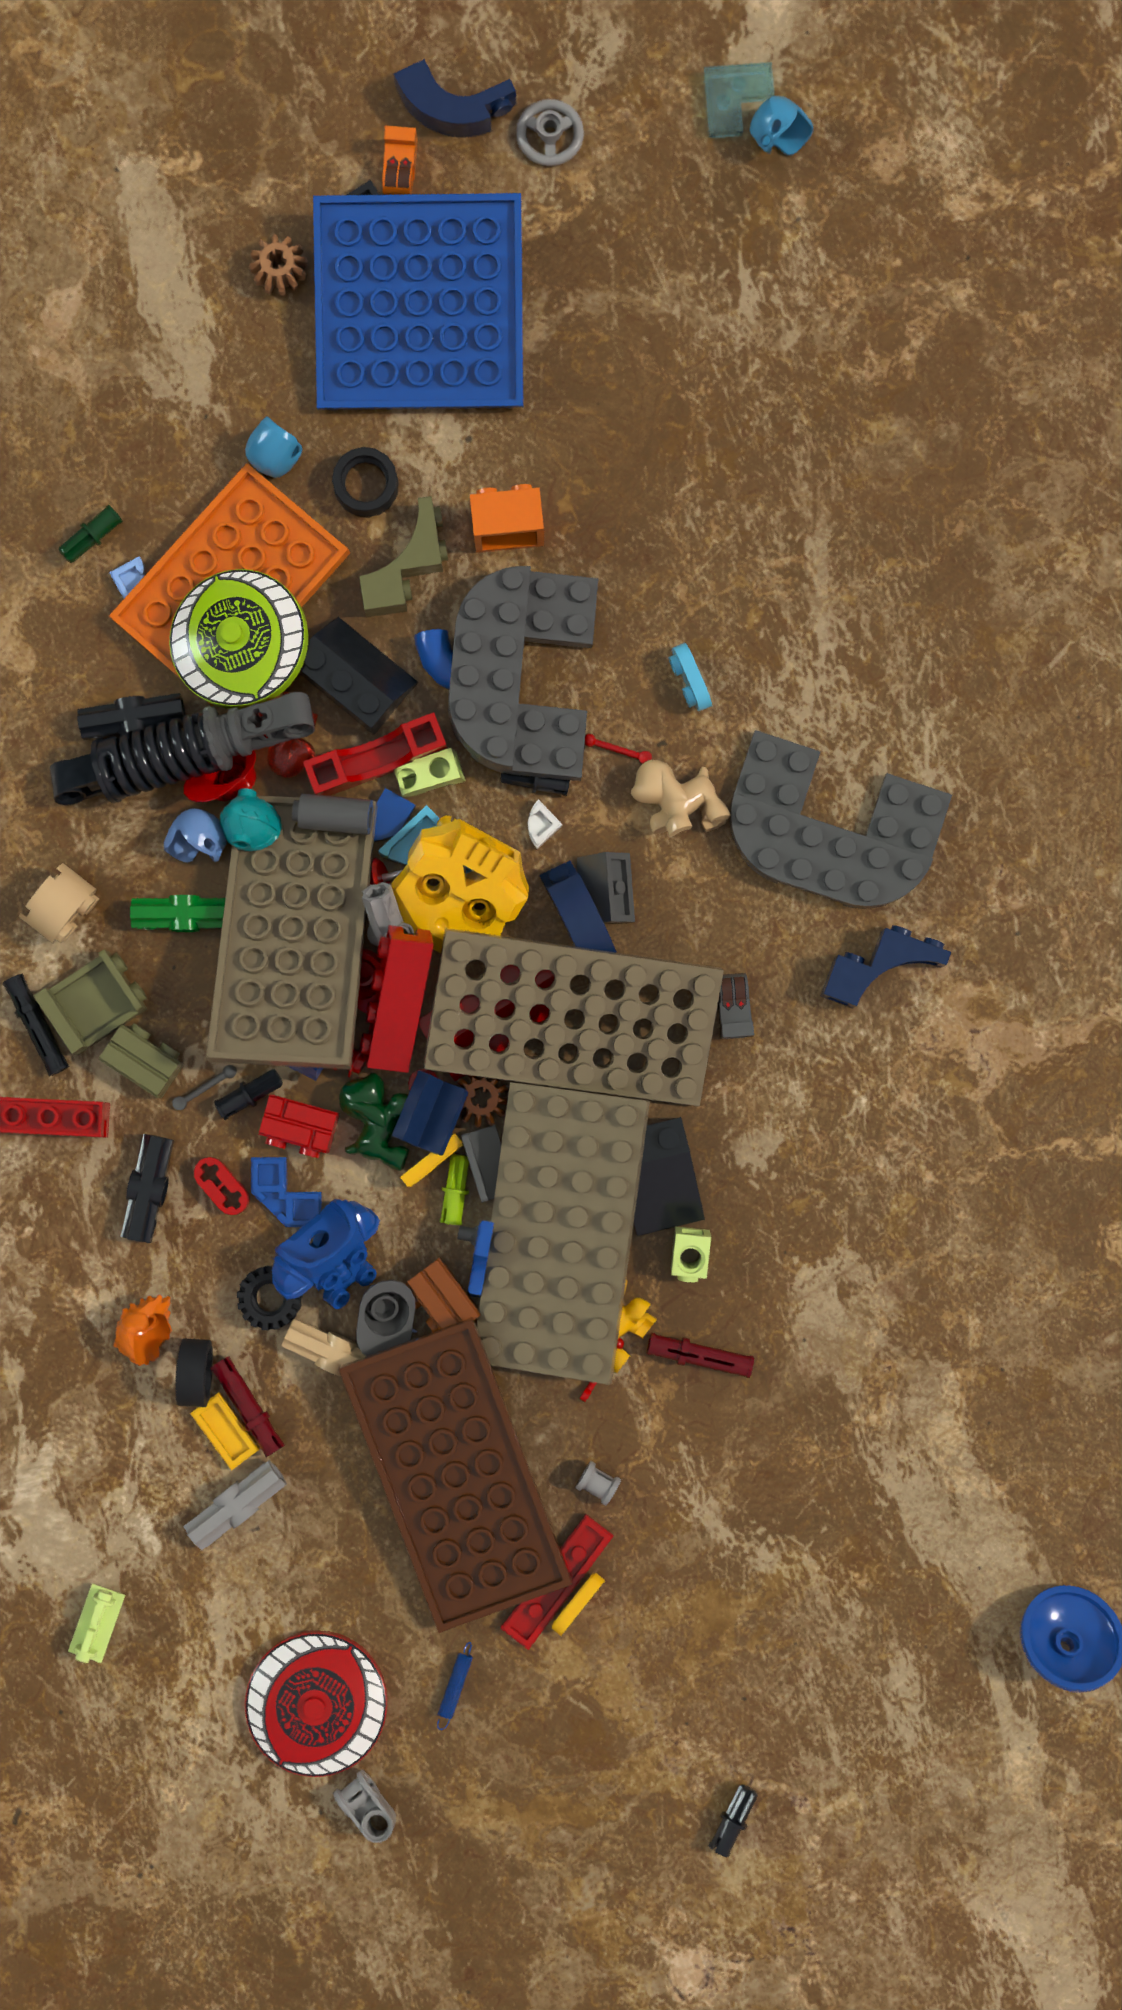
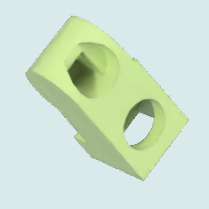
M452 748L415 759L411 763L394 769L402 797H411L446 785H455L466 781L457 752Z

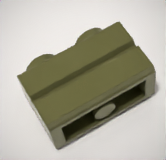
M133 1023L131 1028L122 1024L98 1060L156 1098L161 1099L184 1065V1063L177 1059L180 1053L162 1042L160 1047L150 1042L148 1039L151 1034L137 1024Z

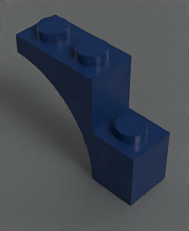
M892 925L891 929L884 928L880 932L869 965L863 964L865 960L863 957L849 952H845L844 957L841 955L834 957L820 996L854 1008L858 1005L867 987L883 972L906 964H928L942 968L947 965L951 952L943 949L945 944L938 940L925 937L924 941H920L910 937L912 934L910 930Z

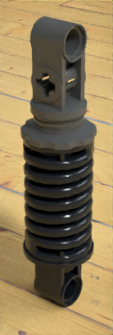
M301 692L288 693L280 698L254 704L243 709L235 707L222 715H219L214 707L208 706L197 713L185 715L183 722L179 718H174L170 720L169 724L165 721L158 723L157 728L154 725H150L144 731L136 729L132 732V735L127 732L121 734L120 738L112 736L106 739H95L92 741L90 754L70 760H61L50 766L54 801L60 805H73L104 794L109 802L115 804L128 796L138 795L141 791H152L154 788L159 789L167 784H176L179 780L186 781L190 780L191 777L203 776L204 773L210 774L221 770H231L234 756L241 755L245 757L251 755L254 750L311 735L315 731L309 696Z

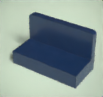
M418 1070L392 1136L442 1156L466 1101L468 1091Z

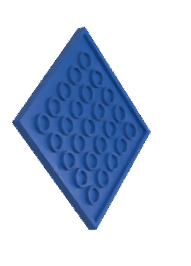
M521 193L313 196L317 409L524 408Z

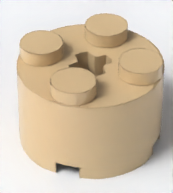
M64 863L56 868L61 874L59 876L56 875L55 878L50 875L28 901L25 907L30 912H22L19 915L21 920L52 944L56 941L60 943L66 942L78 927L74 923L78 915H87L99 901V898L94 895L97 889Z

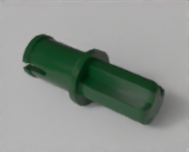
M107 505L105 509L87 524H80L81 529L59 547L60 554L66 561L74 563L95 544L99 546L101 544L100 540L117 525L123 522L110 505Z

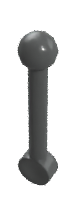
M233 1065L225 1066L222 1073L186 1096L175 1097L172 1101L173 1107L176 1110L185 1109L187 1103L225 1078H233L236 1075V1068Z

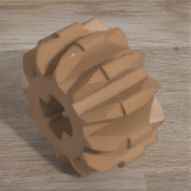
M273 234L271 238L272 243L270 244L260 239L259 245L262 251L252 250L251 257L254 262L250 263L249 269L251 273L255 274L254 282L257 286L265 284L266 293L270 295L275 288H278L279 294L284 296L286 293L285 287L289 286L292 290L297 291L298 285L296 280L302 281L306 279V273L303 269L308 266V261L306 257L301 256L303 254L301 245L292 246L293 242L289 236L282 243H279L278 236ZM278 262H284L285 266L281 267ZM276 263L279 269H273L272 265Z

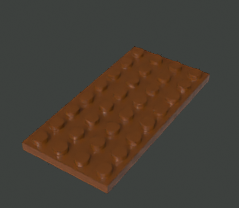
M473 1317L339 1367L342 1380L439 1633L572 1585L571 1576Z

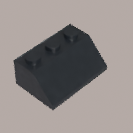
M339 616L314 634L308 641L305 661L299 672L301 676L373 735L377 733L418 684L417 680Z

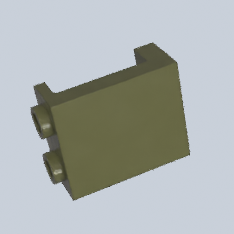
M102 950L98 953L100 956L52 988H44L33 995L71 1054L80 1055L116 1031L119 1026L125 1025L147 1010L143 1002L147 999L146 994L136 981L132 984L124 974L128 968L117 952L112 955L109 951Z

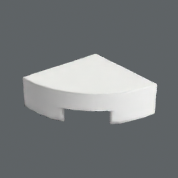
M539 799L533 805L528 818L529 836L536 849L542 846L562 827V823Z

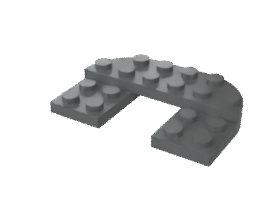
M514 566L495 571L473 586L464 598L458 611L448 697V714L456 739L470 752L473 759L492 770L514 775L581 781L587 710L519 704L524 641L592 648L598 578L530 571L531 566Z
M755 730L730 805L731 816L729 817L732 839L742 855V859L753 871L776 884L779 882L843 903V906L859 909L877 908L897 901L921 882L933 861L932 857L952 794L886 773L865 836L800 815L821 751Z

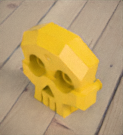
M449 815L441 817L436 827L421 830L408 852V864L390 884L403 922L413 928L414 935L416 929L430 930L434 944L433 949L441 953L445 928L500 936L505 923L516 919L529 894V885L523 872L520 851L460 819L454 818L451 822L452 816ZM466 867H468V868H470V869H472V870H474V871H471V872H469V873H466ZM431 878H435L440 883L436 886H432L428 884L427 881ZM476 903H482L486 907L482 910H476L473 906Z

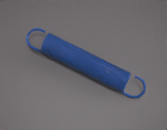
M471 1642L466 1644L463 1651L465 1653V1649L470 1643L468 1656L462 1653L457 1655L454 1669L438 1711L439 1716L449 1720L442 1729L439 1728L440 1720H438L437 1728L439 1730H444L448 1726L456 1710L459 1696L473 1659L469 1654L472 1647Z

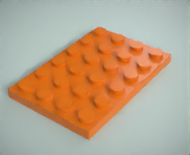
M246 463L113 610L109 617L181 679L176 672L170 654V630L180 603L196 585L206 578L223 571L235 569L254 570L267 574L282 583L297 599L300 606L303 607L349 556L350 551L252 466Z

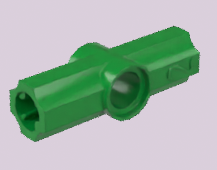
M170 895L169 898H132L130 905L131 928L138 930L169 929L171 932H200V929H222L226 898H200L197 895Z

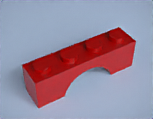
M433 712L401 724L394 731L376 740L347 749H335L303 761L315 795L332 796L394 772V769L411 763L415 759L445 750L447 745Z

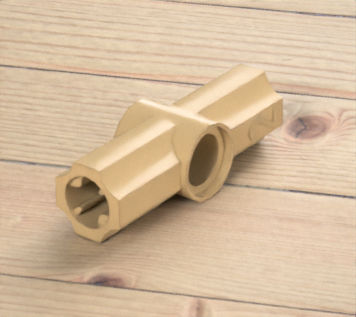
M296 1318L293 1319L281 1345L288 1350L315 1361L314 1364L337 1376H341L339 1372L340 1366L366 1357L354 1341L331 1331L328 1333Z

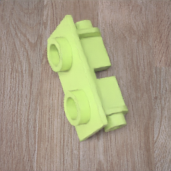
M92 1583L68 1652L76 1654V1660L84 1663H89V1660L102 1663L125 1598L124 1594Z

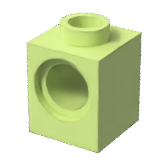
M675 1226L671 1275L677 1276L678 1280L684 1282H698V1278L707 1279L711 1244L710 1230ZM686 1249H695L700 1253V1257L693 1263H687L681 1259V1254Z

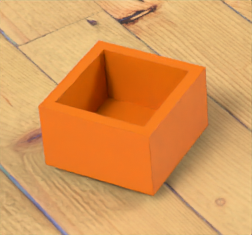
M519 484L512 486L509 491L497 492L496 488H482L476 491L477 494H470L476 553L544 546L540 487L532 488L530 484Z

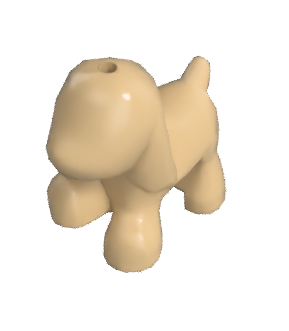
M648 760L638 768L635 785L631 789L633 798L640 803L658 804L662 809L651 816L650 827L653 834L657 835L668 831L672 837L684 830L691 829L692 824L689 815L698 809L701 810V825L705 832L721 827L731 816L726 805L716 795L715 787L709 780L706 767H701L697 777L683 784L676 780L671 767L660 760Z

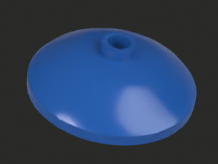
M1062 1585L1041 1592L1026 1608L1020 1627L1022 1647L1029 1663L1047 1682L1070 1692H1090L1106 1685L1119 1672L1122 1666V1625L1115 1612L1102 1598L1080 1587ZM1060 1642L1067 1643L1069 1651L1064 1650Z

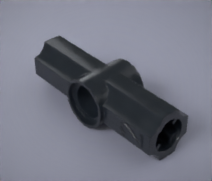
M181 693L151 698L129 696L116 699L114 704L77 709L78 727L83 740L113 735L120 736L127 732L132 735V732L136 729L144 731L150 725H154L157 728L158 723L165 721L169 724L170 720L174 718H179L183 722V717L186 715Z
M143 1134L136 1170L132 1171L127 1186L126 1199L129 1201L121 1237L138 1242L152 1243L159 1207L163 1206L169 1183L167 1171L174 1140Z

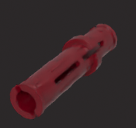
M651 1332L647 1347V1355L676 1360L678 1365L684 1366L685 1363L746 1378H750L754 1365V1356H746L691 1343L689 1338L684 1337L682 1340Z
M230 1356L210 1367L246 1425L243 1427L246 1432H251L265 1457L267 1458L284 1447V1442L277 1435L268 1419L270 1415L267 1411L264 1412L257 1403L242 1376L235 1368Z

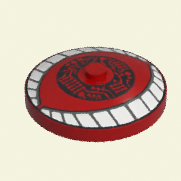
M321 1630L294 1634L274 1645L262 1657L253 1671L245 1698L247 1724L258 1748L270 1761L280 1768L308 1777L334 1775L351 1768L371 1751L382 1732L388 1706L384 1677L369 1652L357 1642L344 1635Z

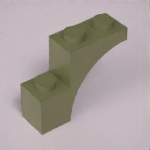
M432 496L418 498L419 508L416 528L403 552L387 566L375 572L359 576L366 617L406 612V601L412 600L409 579L403 580V578L443 572L442 561L448 560L445 540H438L437 528L443 527L440 506L433 507Z

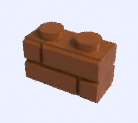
M441 1257L405 1283L415 1297V1308L418 1309L422 1306L430 1316L426 1323L432 1332L472 1317L475 1320L481 1315L479 1308Z

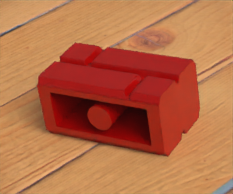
M270 1094L259 1129V1135L267 1137L265 1144L282 1149L286 1148L287 1143L300 1146V1154L319 1158L321 1152L326 1154L330 1152L340 1113Z

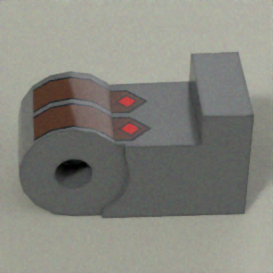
M746 973L723 974L718 1000L721 1039L754 1036Z

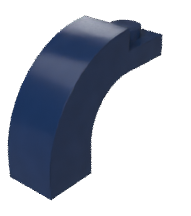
M425 59L394 73L396 90L410 114L425 127L446 136L474 137L491 132V117H501L509 113L513 106L516 105V90L510 79L475 95L458 96L445 91L438 85Z
M571 860L540 874L541 881L574 947L617 953L604 922Z

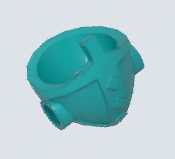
M239 789L237 797L225 806L220 813V825L223 828L224 836L228 843L237 849L244 851L261 850L272 845L279 838L282 829L280 815L272 805L258 798L256 791L252 789Z

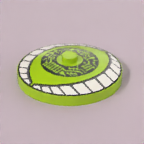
M235 569L223 571L200 582L180 603L170 630V654L176 672L192 692L208 703L227 709L238 707L243 709L254 704L273 700L295 680L307 654V621L297 599L275 578L254 570Z

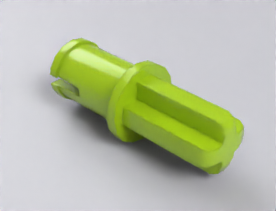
M453 1154L450 1157L447 1185L441 1188L444 1191V1199L439 1222L444 1224L462 1225L465 1195L469 1194V1190L465 1189L469 1166L468 1157L465 1155Z

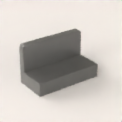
M603 852L578 857L576 860L577 873L581 876L603 922L621 924L635 922L630 853Z
M496 1125L461 1135L481 1202L494 1199L502 1145Z

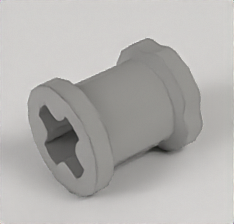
M590 1461L575 1488L579 1491L582 1489L601 1499V1504L607 1506L616 1492L621 1479L619 1477L612 1478L595 1467L596 1463Z

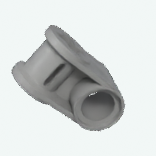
M364 1770L357 1772V1778L344 1789H337L333 1792L339 1807L352 1819L367 1840L381 1843L389 1838L396 1823V1814L380 1793L375 1782ZM374 1815L383 1816L388 1822V1827L384 1830L374 1829L370 1823V1817Z

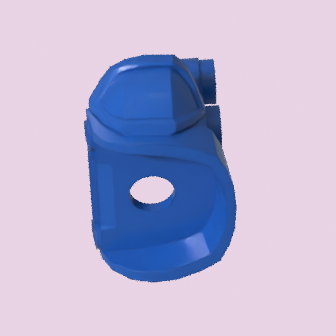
M333 1199L330 1204L324 1207L320 1214L313 1217L289 1239L275 1248L276 1256L272 1266V1283L277 1292L285 1299H294L300 1297L314 1286L318 1291L321 1289L325 1290L323 1299L334 1309L344 1307L350 1299V1294L346 1289L351 1284L356 1282L365 1287L371 1284L376 1277V1270L366 1261L367 1248L364 1241H367L377 1232L380 1223L378 1216L371 1209L356 1201L348 1202L346 1199L343 1201Z

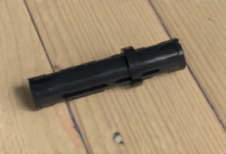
M23 973L4 981L2 984L16 1008L14 1013L17 1019L21 1018L49 1077L69 1068L70 1066L40 1010L41 1007L31 993Z

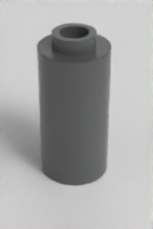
M301 794L300 800H294L292 819L293 821H298L300 829L369 835L373 823V800Z

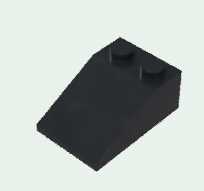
M682 1117L647 1125L634 1216L637 1236L705 1220Z

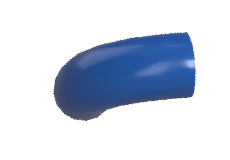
M433 629L415 634V646L423 668L438 685L449 690L453 650L448 631Z

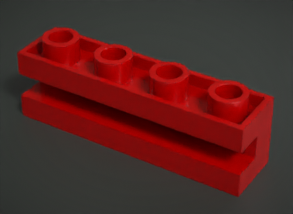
M388 925L386 937H380L378 958H382L380 970L374 969L372 977V990L376 991L374 1002L369 1001L366 1010V1022L370 1023L368 1034L363 1033L360 1042V1054L365 1055L367 1068L409 1073L434 945L430 930L416 929L415 935L404 934L403 927Z
M0 1097V1132L108 1138L110 1103Z

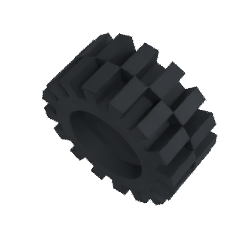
M272 1265L264 1266L250 1272L239 1285L241 1286L240 1290L237 1292V1298L239 1299L237 1306L239 1310L241 1309L244 1320H248L253 1327L262 1328L261 1330H275L287 1325L297 1316L302 1306L301 1299L303 1295L294 1299H285L283 1297V1303L276 1311L263 1310L257 1303L258 1290L265 1284H273Z

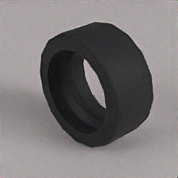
M360 447L348 451L340 457L333 470L332 483L336 498L345 510L355 516L368 518L380 515L391 507L397 497L399 482L395 466L386 454L375 448ZM371 463L379 467L384 473L386 479L385 489L377 499L362 502L352 498L347 492L345 485L346 476L350 469L357 464Z
M182 1339L180 1343L175 1383L176 1402L179 1406L206 1407L208 1404L212 1383L210 1367L213 1366V1348L210 1340Z

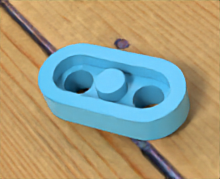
M683 643L673 647V655L668 657L674 674L676 676L682 675L686 687L682 688V692L688 706H695L698 711L711 707L712 702L709 692L688 645Z

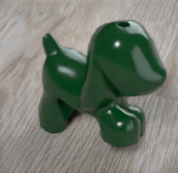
M370 1073L366 1077L348 1081L341 1088L339 1094L340 1107L348 1116L362 1121L364 1127L356 1142L345 1147V1152L350 1155L360 1154L369 1160H380L392 1169L403 1170L410 1149L403 1146L391 1147L388 1144L393 1138V1131L408 1094L396 1093L391 1097L389 1104L384 1101L383 1080L379 1075Z

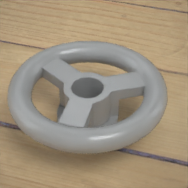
M555 99L540 100L530 105L520 116L516 127L517 142L523 154L534 163L543 166H557L572 159L579 151L584 137L583 123L578 113L567 103ZM544 111L538 116L537 119L533 117L537 113ZM556 111L563 113L565 117L562 118L561 115ZM573 126L574 136L570 146L562 153L556 155L555 142L562 135L563 131ZM548 127H552L555 129V131L553 133H547L545 132V129ZM527 128L537 132L545 142V155L538 153L529 145L526 137Z

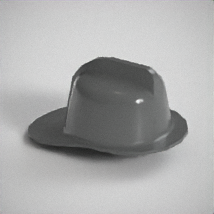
M395 1280L380 1281L372 1285L364 1293L359 1307L356 1337L357 1344L365 1356L411 1340L415 1314V1297L411 1289L404 1283Z

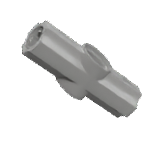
M382 882L370 885L362 891V901L370 921L367 935L371 944L379 945L380 937H386L388 925L403 927L404 934L414 935L413 928L402 920L390 884Z
M268 1460L251 1472L240 1483L237 1481L212 1500L213 1504L183 1527L191 1541L202 1551L219 1539L231 1527L235 1529L259 1510L257 1507L286 1486L287 1482L279 1469Z

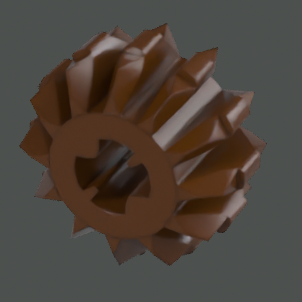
M469 1075L472 1083L468 1085L464 1079L459 1078L457 1083L468 1091V1096L462 1110L466 1107L468 1109L462 1117L463 1122L467 1123L472 1115L475 1114V1127L480 1128L482 1116H486L490 1126L495 1125V1120L491 1115L492 1112L495 1111L502 1118L506 1116V1113L498 1108V1104L507 1105L508 1098H500L499 1094L509 1091V1085H503L496 1089L495 1085L501 1079L492 1078L491 1082H488L487 1077H481V1080H477L476 1076ZM484 1088V1093L489 1090L492 1096L487 1099L488 1106L480 1108L479 1103L475 1106L472 1102V1099L477 1096L476 1090Z

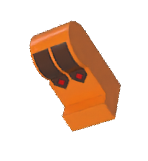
M385 126L383 195L412 194L418 144L416 128Z

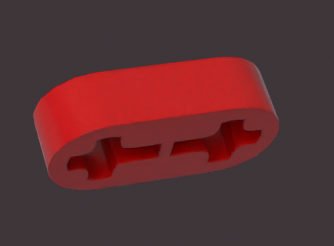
M208 1157L196 1164L194 1178L197 1184L223 1213L237 1215L247 1209L250 1202L248 1191L220 1159ZM206 1164L209 1167L218 1166L219 1170L216 1172V1176L222 1182L219 1186L212 1179L205 1181L202 1178L206 1173L203 1169ZM224 1187L231 1193L240 1192L242 1196L238 1199L241 1204L239 1208L235 1206L227 1207L225 1205L228 1197L222 1191Z

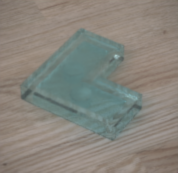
M772 62L704 67L703 75L709 138L743 136L741 103L766 101L774 96Z

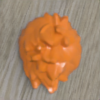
M160 1294L156 1298L148 1296L146 1300L141 1298L138 1305L131 1303L129 1309H122L120 1321L117 1322L113 1346L118 1348L120 1353L129 1357L130 1361L138 1366L148 1365L150 1361H156L160 1355V1347L165 1340L170 1339L172 1329L169 1324L171 1313L168 1310L171 1304V1297L169 1296L162 1298L163 1296Z

